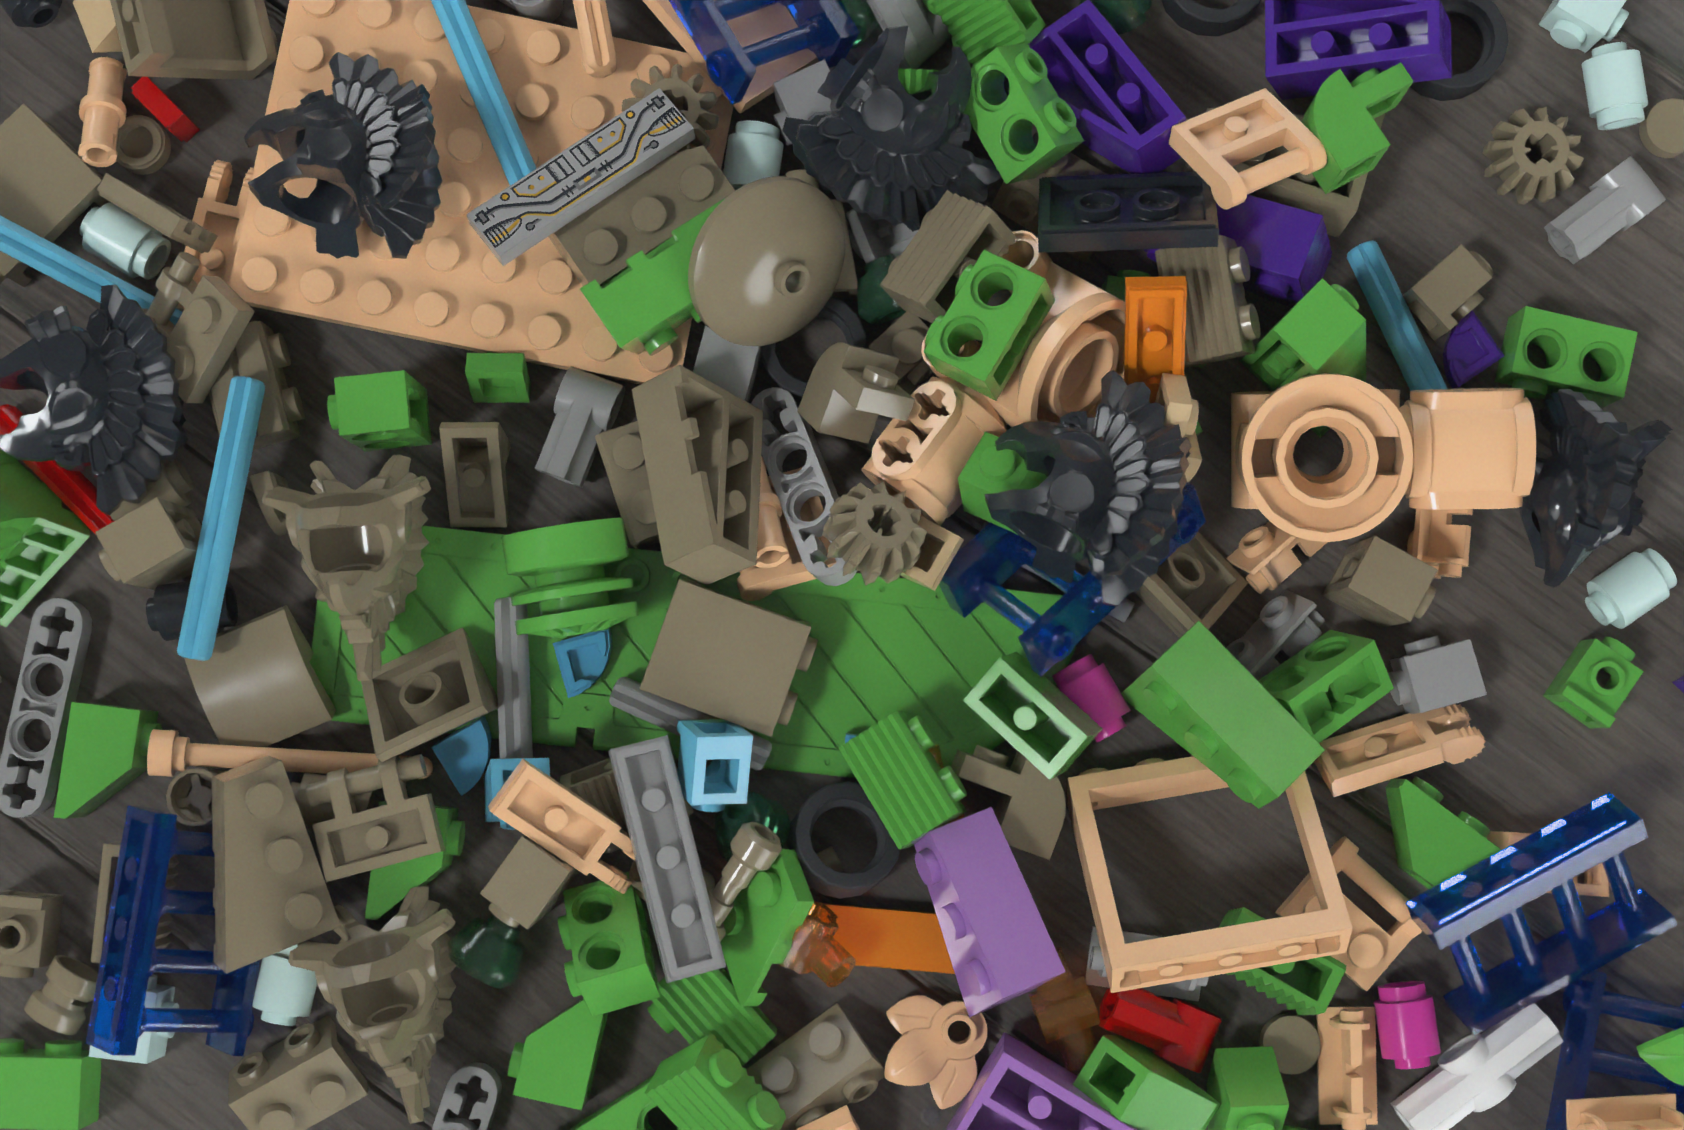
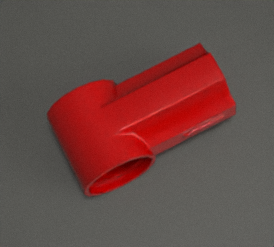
M1109 988L1106 990L1099 1007L1098 1025L1103 1029L1152 1048L1154 1054L1174 1064L1201 1073L1222 1018L1183 1000L1173 998L1172 1001H1169L1143 988L1111 993Z

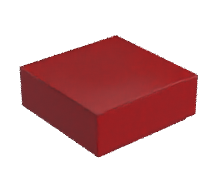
M142 76L131 87L133 90L131 93L181 142L184 140L187 143L200 131L190 118L150 78Z

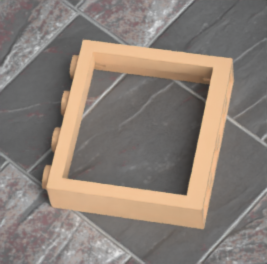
M1193 755L1168 761L1160 758L1143 760L1133 767L1115 770L1092 768L1080 773L1078 776L1067 778L1068 810L1111 993L1347 952L1353 926L1305 771L1285 791L1321 910L1127 944L1124 942L1093 810L1222 789L1229 786Z

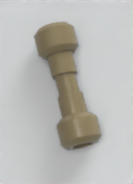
M757 822L742 824L730 842L733 855L722 870L721 879L715 888L708 891L720 942L726 935L723 922L734 907V900L740 891L748 886L757 871L770 869L782 851L779 837L771 829Z

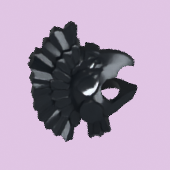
M908 25L885 28L878 41L855 66L843 58L828 73L825 82L820 86L817 93L831 99V111L816 112L808 120L786 117L782 131L792 142L793 152L804 164L806 173L816 178L822 189L832 191L838 201L849 203L857 213H868L875 220L885 219L894 226L904 223L909 230L911 229L914 232L920 229L926 213L935 208L947 190L952 194L956 193L960 197L963 196L968 200L971 199L975 203H982L987 200V185L998 181L1002 177L992 160L974 157L972 152L961 148L963 140L969 141L972 127L969 115L964 113L970 97L972 83L971 68L966 55L960 47L953 46L950 64L941 71L929 72L924 87L914 94H908L898 79V68L904 55Z
M337 52L329 61V67L334 78L332 82L333 94L325 96L323 89L309 93L300 100V105L297 107L268 114L257 120L247 131L244 138L248 147L258 144L268 145L278 151L283 161L272 166L261 176L248 182L249 188L263 206L316 228V251L318 253L330 254L337 259L344 256L357 258L359 256L356 229L365 219L372 232L385 237L392 258L406 259L412 245L421 243L425 229L432 227L435 221L434 211L441 204L438 189L443 180L438 169L440 156L434 145L436 130L432 125L434 116L431 113L430 94L423 84L416 87L413 80L400 85L395 70L392 68L380 70L378 59L369 54L353 61L347 55ZM303 177L317 179L316 187L308 198L296 197L289 193L283 184L289 179Z
M117 285L101 286L100 309L95 310L90 315L86 330L73 326L67 306L42 311L36 317L24 322L32 339L0 359V388L10 390L35 389L43 392L48 397L46 406L39 413L21 415L18 426L10 434L0 435V450L19 460L36 462L55 460L58 466L68 471L84 472V466H91L94 478L97 479L96 506L102 513L110 516L120 507L123 500L129 503H140L147 496L146 483H155L161 479V460H176L179 447L184 446L188 438L182 428L186 422L183 415L184 401L178 395L180 384L174 375L175 359L167 352V337L158 331L155 319L146 315L137 301L128 299Z
M1114 370L1108 372L1101 379V403L1097 406L1095 418L1087 417L1086 411L1070 412L1060 417V423L1046 421L1022 423L1013 426L995 441L997 451L1004 449L1014 450L1024 459L1027 470L1043 473L1047 476L1038 487L985 494V501L991 518L1007 526L1037 547L1032 563L1035 568L1043 570L1050 577L1060 578L1067 583H1072L1075 563L1087 558L1091 574L1098 580H1101L1102 602L1104 605L1118 606L1128 593L1138 591L1147 577L1157 573L1160 561L1169 555V540L1178 532L1177 516L1182 509V501L1184 500L1182 490L1187 483L1185 472L1189 466L1187 458L1191 454L1189 450L1192 447L1188 438L1181 436L1179 424L1164 425V406L1158 402H1149L1151 390L1144 382H1134L1127 385L1124 379Z
M1571 389L1551 392L1552 399H1544L1546 409L1539 410L1541 423L1550 432L1549 443L1553 456L1546 459L1536 457L1533 487L1530 495L1523 497L1522 507H1519L1520 517L1533 550L1535 566L1545 569L1543 581L1545 585L1553 588L1559 586L1597 548L1609 543L1618 534L1623 536L1631 535L1633 525L1638 526L1642 522L1640 508L1644 501L1635 495L1634 490L1638 487L1637 481L1643 475L1644 469L1641 468L1646 463L1644 458L1666 439V436L1671 434L1669 431L1673 430L1663 421L1654 420L1628 432L1626 422H1617L1612 412L1603 411L1594 401H1589L1581 392H1573ZM1533 511L1538 518L1540 532H1538L1532 521Z

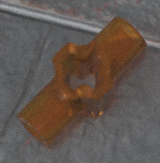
M814 901L803 924L794 932L792 946L783 964L779 965L792 969L798 974H808L813 971L828 987H835L849 976L856 960L833 938L839 928L836 923L838 916L826 905Z
M1056 947L1055 949L1066 972L1037 987V991L1029 993L1028 997L1045 1042L1049 1043L1056 1040L1066 1070L1073 1071L1084 1067L1097 1046V1041L1091 1027L1100 1024V1019L1084 976L1080 974L1072 977L1062 947Z

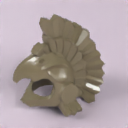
M393 455L385 463L377 477L370 479L356 490L338 481L322 461H314L309 466L317 479L312 481L310 487L317 494L312 495L279 486L274 487L273 490L265 491L262 498L264 505L286 513V527L292 545L303 556L301 567L317 587L315 598L322 602H327L328 607L332 611L340 614L339 619L342 629L347 635L349 644H353L358 681L372 680L373 671H381V652L386 648L385 632L390 630L389 622L394 621L395 615L405 612V599L407 595L417 589V577L415 575L424 566L421 550L430 543L422 534V526L428 520L422 512V505L426 500L423 495L429 492L431 487L426 476L417 477L409 472L411 458L403 455Z
M429 886L411 888L405 896L399 912L379 932L359 923L343 906H334L341 926L332 930L341 937L339 943L330 944L304 941L299 943L297 948L290 951L288 959L291 966L315 971L317 985L324 999L337 1009L336 1018L346 1032L356 1040V1050L368 1052L371 1060L383 1067L387 1077L392 1078L395 1088H400L410 1124L424 1121L423 1108L430 1106L428 1084L431 1077L429 1068H431L432 1056L436 1054V1042L444 1037V1019L452 1013V1003L449 999L456 985L451 978V972L458 965L450 957L448 951L454 940L446 934L456 922L448 909L438 911L440 903L428 900Z

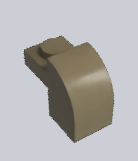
M839 342L830 346L817 361L797 412L819 433L869 443L879 415L907 421L915 399L897 385L899 377L894 372L900 359L899 357Z
M976 745L972 755L957 749L951 768L958 777L1001 792L994 813L1009 846L1050 860L1063 826L1066 810L1064 791L1058 777L1049 780L1019 751L1016 752L1009 769L1005 767L1009 757L996 751Z

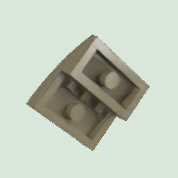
M287 605L216 634L212 657L209 660L200 661L184 658L200 703L221 745L266 747L333 719L336 708L310 664L314 652Z

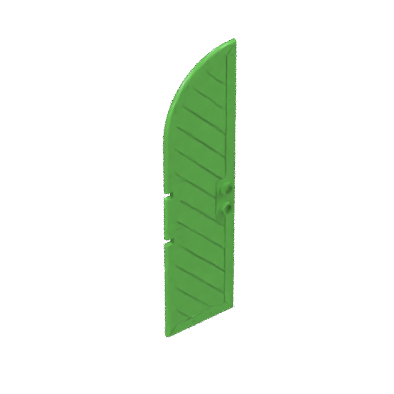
M422 526V534L430 542L421 550L424 566L415 575L417 577V589L409 593L405 599V612L395 615L394 621L389 622L390 630L385 632L386 648L381 652L382 665L463 627L497 695L494 603L496 599L513 597L519 593L536 588L535 577L507 575L501 539L502 536H505L503 534ZM628 548L629 556L604 565L606 577L633 578L634 583L632 588L608 592L610 605L637 602L639 616L629 617L610 627L612 651L609 663L598 681L586 691L568 698L553 646L555 642L583 634L553 639L528 634L532 743L575 748L578 727L595 729L593 750L609 751L610 749L668 735L676 758H679L680 736L618 709L609 703L610 694L619 678L628 677L642 683L678 581L681 576L693 579L665 566L662 552ZM740 572L708 585L703 584L704 587L746 601L741 598L737 585V578L740 576ZM856 573L848 582L838 586L825 585L818 579L774 590L765 598L746 602L798 621L802 619L810 622L811 630L808 636L818 639L807 672L796 669L789 687L790 691L798 693V697L788 725L776 723L772 737L746 727L743 728L752 734L768 740L772 744V750L763 767L765 769L856 778L839 750V747L845 743L846 733L859 735L898 710L907 712L911 719L917 715L921 717L936 741V745L929 749L941 769L947 765L951 767L957 749L973 755L976 745L993 750L1005 741L996 730L963 701L999 657L1018 652L1051 683L1057 686L1052 675L1068 667L1083 627L1088 598L940 582L934 591L906 578H898L887 584L879 576L875 582L865 586L861 573ZM317 599L312 651L314 654L310 664L336 708L333 719L330 721L370 725L361 681L357 680L353 644H349L347 635L342 629L339 619L340 614L332 611L328 607L327 602ZM539 603L527 605L528 618L541 616ZM498 709L484 715L491 731V738L499 739ZM469 722V723H467V724H465V725H463V726H460V727H458V728H456V729H454V730L448 732L447 734H452V733H454L455 731H457V730L463 728L464 726L470 724L471 722Z

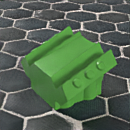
M0 450V625L7 627L90 537L89 528L72 511L62 508L61 499L45 483H41L17 461L18 459Z

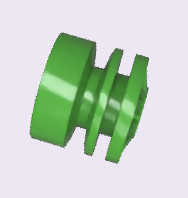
M607 518L521 531L501 537L507 575L534 576L536 588L511 597L512 606L539 603L541 616L515 621L517 635L531 634L553 639L608 630L609 627L629 617L639 616L637 602L610 605L608 593L634 587L633 578L606 577L604 565L629 556L623 518Z

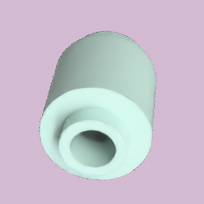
M1625 42L1610 43L1594 48L1591 51L1592 58L1582 63V71L1589 114L1591 118H1596L1598 129H1619L1645 120L1643 108L1648 105L1640 51L1634 49L1627 50Z
M751 120L736 123L735 133L730 134L728 137L723 174L735 191L753 181L779 176L784 144L779 141L780 129L776 126Z
M112 202L106 203L102 207L92 208L86 214L80 226V235L83 236V249L132 278L141 276L147 280L152 279L163 268L170 254L171 243L162 237L160 231Z
M1648 548L1642 553L1632 552L1587 583L1589 596L1585 598V603L1594 618L1602 625L1607 626L1611 623L1615 627L1623 629L1666 600L1670 595L1669 590L1677 585V578L1669 563L1657 551Z
M298 944L262 959L252 1006L262 1010L261 1020L265 1022L294 1026L296 1025L297 1017L310 1016L317 986L315 971L294 967L288 962L290 951L297 948Z

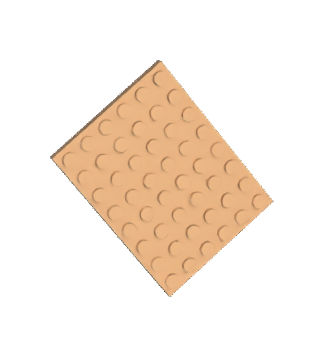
M431 0L289 1L265 116L283 109L295 108L300 105V100L306 95L323 89L325 96L333 94L332 82L334 78L329 67V61L337 52L347 55L353 61L369 54L378 59L380 70L385 68L394 69L400 85L413 80L416 87L423 84L430 94L429 102L432 105L431 113L434 116L432 125L436 130L434 145L440 156L438 169L443 180L438 189L441 204L434 211L435 221L432 227L425 229L421 243L412 245L406 259L392 258L385 237L372 232L365 219L356 229L359 256L357 258L344 256L337 259L330 254H322L316 251V228L263 206L249 188L229 286L249 306L480 353H524L526 362L564 370L574 367L600 377L639 385L678 365L683 366L692 317L674 329L678 338L673 343L652 356L646 350L638 355L622 349L581 292L580 288L583 286L549 237L503 266L472 228L466 214L510 185ZM467 5L536 168L622 113L623 100L636 98L631 91V82L635 78L651 85L649 79V69L651 67L657 66L662 71L665 79L671 78L673 65L679 64L683 70L682 81L687 82L691 76L700 73L704 79L698 93L714 92L717 97L716 105L708 111L718 115V126L716 129L705 131L710 137V144L706 149L721 169L733 105L688 53L613 37L617 58L615 72L609 76L592 77L585 69L578 29ZM690 143L691 149L696 147ZM268 145L258 146L251 181L261 176L272 166L283 161L278 151ZM308 177L289 179L283 185L289 193L296 197L308 198L316 187L317 179Z

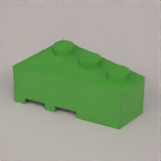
M1197 621L1121 693L1126 702L1225 781L1236 796L1245 802L1252 803L1258 809L1278 798L1325 751L1200 621Z

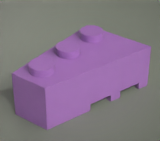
M992 807L931 830L914 845L917 852L915 854L916 867L921 879L928 887L969 1018L1024 995L1066 972Z
M1005 1032L977 1076L972 1089L967 1093L946 1127V1130L1138 1129L1119 1121L1076 1088L1073 1083L1078 1077L1077 1075Z

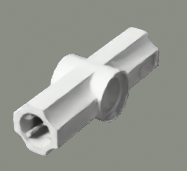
M1526 999L1482 1034L1474 1033L1451 1045L1439 1057L1437 1061L1439 1066L1391 1102V1105L1409 1130H1449L1472 1111H1485L1504 1100L1514 1090L1517 1084L1515 1079L1564 1041L1550 1018L1533 1001Z

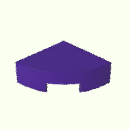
M1473 310L1458 321V324L1451 329L1445 342L1443 365L1447 380L1452 389L1458 388L1504 357V354Z

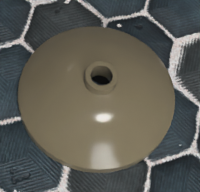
M772 176L753 181L726 197L714 209L702 226L694 243L689 261V292L693 306L705 325L718 336L734 344L764 346L782 341L810 323L831 297L838 283L844 263L845 233L836 207L823 192L811 184L786 176Z

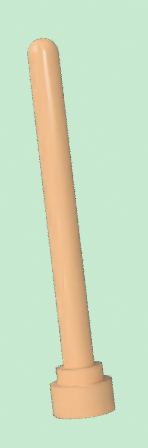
M153 729L148 745L147 771L149 776L174 777L176 771L183 772L187 770L188 766L234 769L265 756H271L282 760L286 772L327 774L331 771L347 768L350 773L377 766L379 759L373 753L190 743L189 737H179V732L176 730ZM399 755L400 759L410 757L407 755ZM423 757L427 776L419 779L429 777L433 771V764L427 757Z

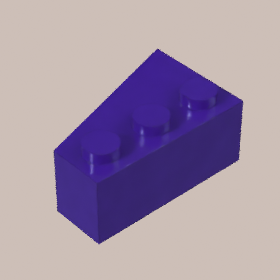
M1265 0V76L1281 100L1315 96L1323 82L1339 69H1341L1349 83L1370 69L1377 68L1381 73L1399 63L1403 64L1413 79V83L1452 78L1451 22L1440 0Z

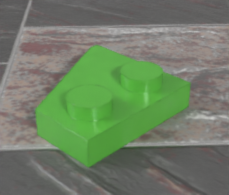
M782 849L770 869L757 871L748 886L740 891L734 900V907L723 922L726 935L720 943L740 1006H758L764 1001L767 992L761 987L764 978L772 964H783L792 946L794 932L803 924L814 903L795 850Z

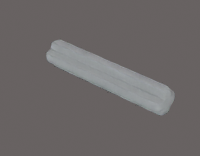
M511 597L496 599L494 603L500 759L533 758L528 634L517 635L515 627L516 620L528 618L527 605L512 606Z
M621 677L617 680L609 698V703L612 706L678 736H681L677 732L678 720L719 719L640 690L641 683L628 677ZM750 733L753 735L750 768L761 770L772 750V744L768 740Z

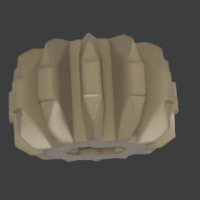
M675 64L671 69V78L664 79L662 71L654 65L649 69L651 85L637 78L631 82V91L636 98L624 99L622 102V112L660 88L694 128L695 139L690 143L696 147L704 145L707 148L709 146L710 137L705 130L716 129L719 117L708 110L716 105L717 97L714 92L698 93L704 79L700 73L691 76L687 82L682 81V66ZM690 143L679 149L677 152L691 149Z
M1547 107L1538 108L1531 117L1524 109H1519L1510 115L1509 123L1500 121L1493 127L1491 135L1494 141H1489L1483 147L1482 155L1494 161L1484 170V177L1494 178L1499 176L1503 181L1498 186L1497 195L1504 196L1511 189H1515L1518 205L1527 204L1532 200L1533 196L1540 203H1546L1555 197L1556 190L1565 191L1574 183V177L1571 172L1577 170L1582 165L1584 158L1570 150L1580 143L1582 135H1565L1562 129L1567 126L1568 117H1560L1554 123H1550ZM1531 150L1538 156L1534 162H1531L1526 156Z
M884 481L874 485L871 491L860 482L857 486L852 487L847 495L843 494L842 497H838L829 509L831 513L823 526L822 536L832 541L828 547L827 558H842L845 561L843 576L857 570L861 572L865 586L875 582L878 576L889 584L891 581L897 580L903 571L910 570L920 558L918 554L921 552L919 548L925 542L927 531L917 525L922 509L906 508L904 505L906 491L893 497L888 495Z

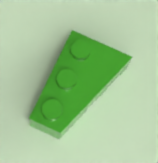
M724 199L674 229L671 233L673 235L671 238L647 255L641 250L626 259L625 262L628 268L600 287L596 279L580 288L620 348L638 355L646 350L652 356L678 338L674 329L691 317L697 323L702 321L693 306L689 292V261L694 243L702 226Z
M1322 278L1254 346L1255 354L1244 356L1240 362L1270 391H1276L1281 386L1298 378L1324 373L1346 375L1366 382V319L1357 311L1359 309L1358 302L1345 288L1338 284L1330 286ZM1327 426L1311 428L1320 438L1330 429Z

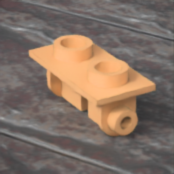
M1416 509L1415 526L1408 538L1407 552L1436 568L1438 571L1434 578L1441 579V576L1461 578L1462 567H1468L1471 526L1452 525L1451 523L1452 515H1472L1473 509Z
M1269 521L1264 526L1248 532L1240 540L1239 548L1226 559L1229 563L1250 573L1246 576V580L1255 591L1261 594L1267 588L1271 591L1275 590L1278 585L1302 565L1291 550L1296 544L1299 545L1305 555L1312 557L1328 542H1315L1295 537L1284 532Z
M1327 1007L1325 1013L1317 1015V1033L1321 1045L1317 1059L1318 1124L1342 1125V1129L1366 1130V1125H1378L1375 1007Z
M1674 1093L1566 1100L1567 1130H1684V1114L1676 1110V1094Z

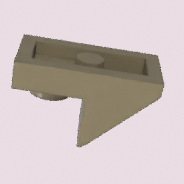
M441 422L439 430L450 527H507L510 511L505 466L511 446L500 423Z

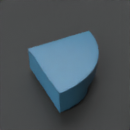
M610 627L608 630L590 632L553 643L568 698L589 689L604 673L612 651Z
M485 716L439 740L431 747L461 796L479 781L489 761L492 736Z

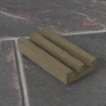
M105 173L97 188V191L100 192L99 195L169 238L200 253H209L218 237L147 193Z

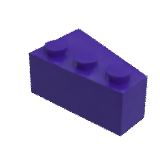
M1090 0L1084 1L1045 28L1028 44L1045 62L1048 71L1047 78L1059 98L1064 100L1073 110L1076 117V127L1084 139L1083 145L1131 174L1159 173L1181 158L1169 145L1172 126L1186 121L1185 115ZM1005 76L1003 85L1005 93L1008 96L1010 86L1009 81Z
M1247 195L1245 202L1228 210L1222 209L1216 203L1219 235L1234 239L1237 247L1242 246L1248 257L1250 280L1243 282L1244 290L1292 308L1324 277L1332 256V250L1323 215ZM1144 249L1147 252V257L1156 262L1155 251L1158 249Z

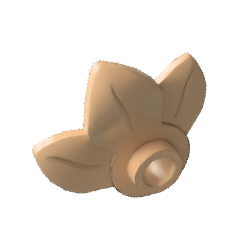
M925 995L908 996L898 1001L886 1011L889 1021L902 1035L888 1053L884 1069L885 1079L904 1086H918L929 1083L933 1098L940 1109L954 1106L967 1095L977 1079L975 1055L983 1048L988 1034L987 1023L983 1014L979 1013L969 1018L964 1001H951L941 1005ZM955 1021H964L970 1027V1033L963 1041H954L948 1036V1028Z

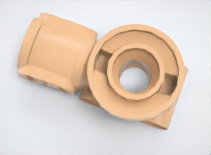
M1028 231L1012 232L1016 236L1015 244L1009 245V253L1002 255V258L1044 277L1052 291L1055 302L997 401L937 372L924 353L926 348L925 337L922 342L921 353L924 361L937 377L932 376L927 383L919 386L910 395L915 401L908 420L903 421L895 418L891 420L876 440L872 448V456L861 469L865 476L875 485L884 481L888 495L894 497L896 494L906 491L904 503L906 508L922 509L920 516L939 526L962 504L958 477L985 432L1000 437L1007 431V425L1013 427L1022 423L1038 421L1060 423V417L1070 412L1086 411L1087 417L1095 418L1097 406L1101 403V379L1112 370L1124 379L1125 301L1053 263L1047 252L1039 253L1038 238ZM976 340L966 342L960 348L958 357L974 355L981 348L982 344Z
M1324 373L1298 378L1281 386L1276 391L1231 393V507L1259 509L1276 527L1301 539L1315 542H1335L1362 535L1384 521L1399 505L1404 495L1406 499H1409V507L1415 509H1507L1522 507L1523 497L1530 495L1533 487L1536 466L1535 420L1531 402L1528 398H1524V389L1412 390L1410 391V400H1407L1400 407V390L1377 389L1357 378L1341 374ZM1327 426L1336 431L1342 440L1344 448L1342 461L1329 474L1322 476L1307 475L1299 470L1294 463L1293 452L1295 444L1300 436L1309 429Z

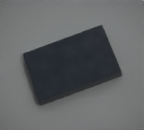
M1196 171L1039 178V253L1218 247L1219 226L1216 201L1212 195L1211 187Z

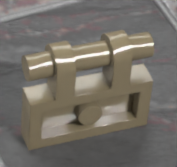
M179 252L172 267H165L157 279L156 287L159 290L149 309L142 310L146 315L155 319L158 331L167 337V352L175 359L174 375L180 384L178 395L185 403H203L255 311L220 277L203 275L197 284L193 277L201 264L200 261L187 252ZM180 303L185 309L176 325H174L170 318Z
M421 754L400 759L397 755L384 762L378 760L377 766L350 773L347 768L328 772L327 779L306 784L307 798L312 807L331 802L335 819L312 824L326 882L445 851L432 794L409 799L406 790V782L427 776L425 761ZM383 788L387 805L357 812L355 795Z

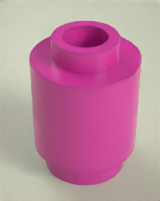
M1092 654L1052 675L1058 689L1103 728L1095 737L1097 743L1127 726L1121 716L1131 711L1104 663L1098 666Z
M1401 981L1379 985V999L1374 1001L1382 1058L1394 1060L1396 1069H1418L1430 1066V1056L1440 1054L1441 1048L1433 996L1426 994L1425 982Z

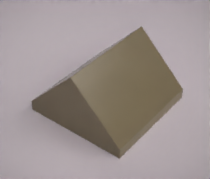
M1179 512L1177 516L1178 532L1169 540V555L1160 561L1157 573L1147 577L1141 588L1135 593L1180 638L1197 621H1200L1209 630L1248 582Z
M463 627L382 665L381 671H373L372 680L361 681L375 754L381 762L394 756H399L498 709L497 695Z

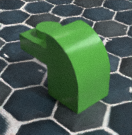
M1402 63L1381 73L1377 68L1370 69L1351 83H1349L1341 69L1331 74L1319 88L1301 122L1321 141L1326 150L1327 163L1325 167L1312 173L1325 194L1373 170L1391 145L1374 119L1396 108L1413 83V79Z

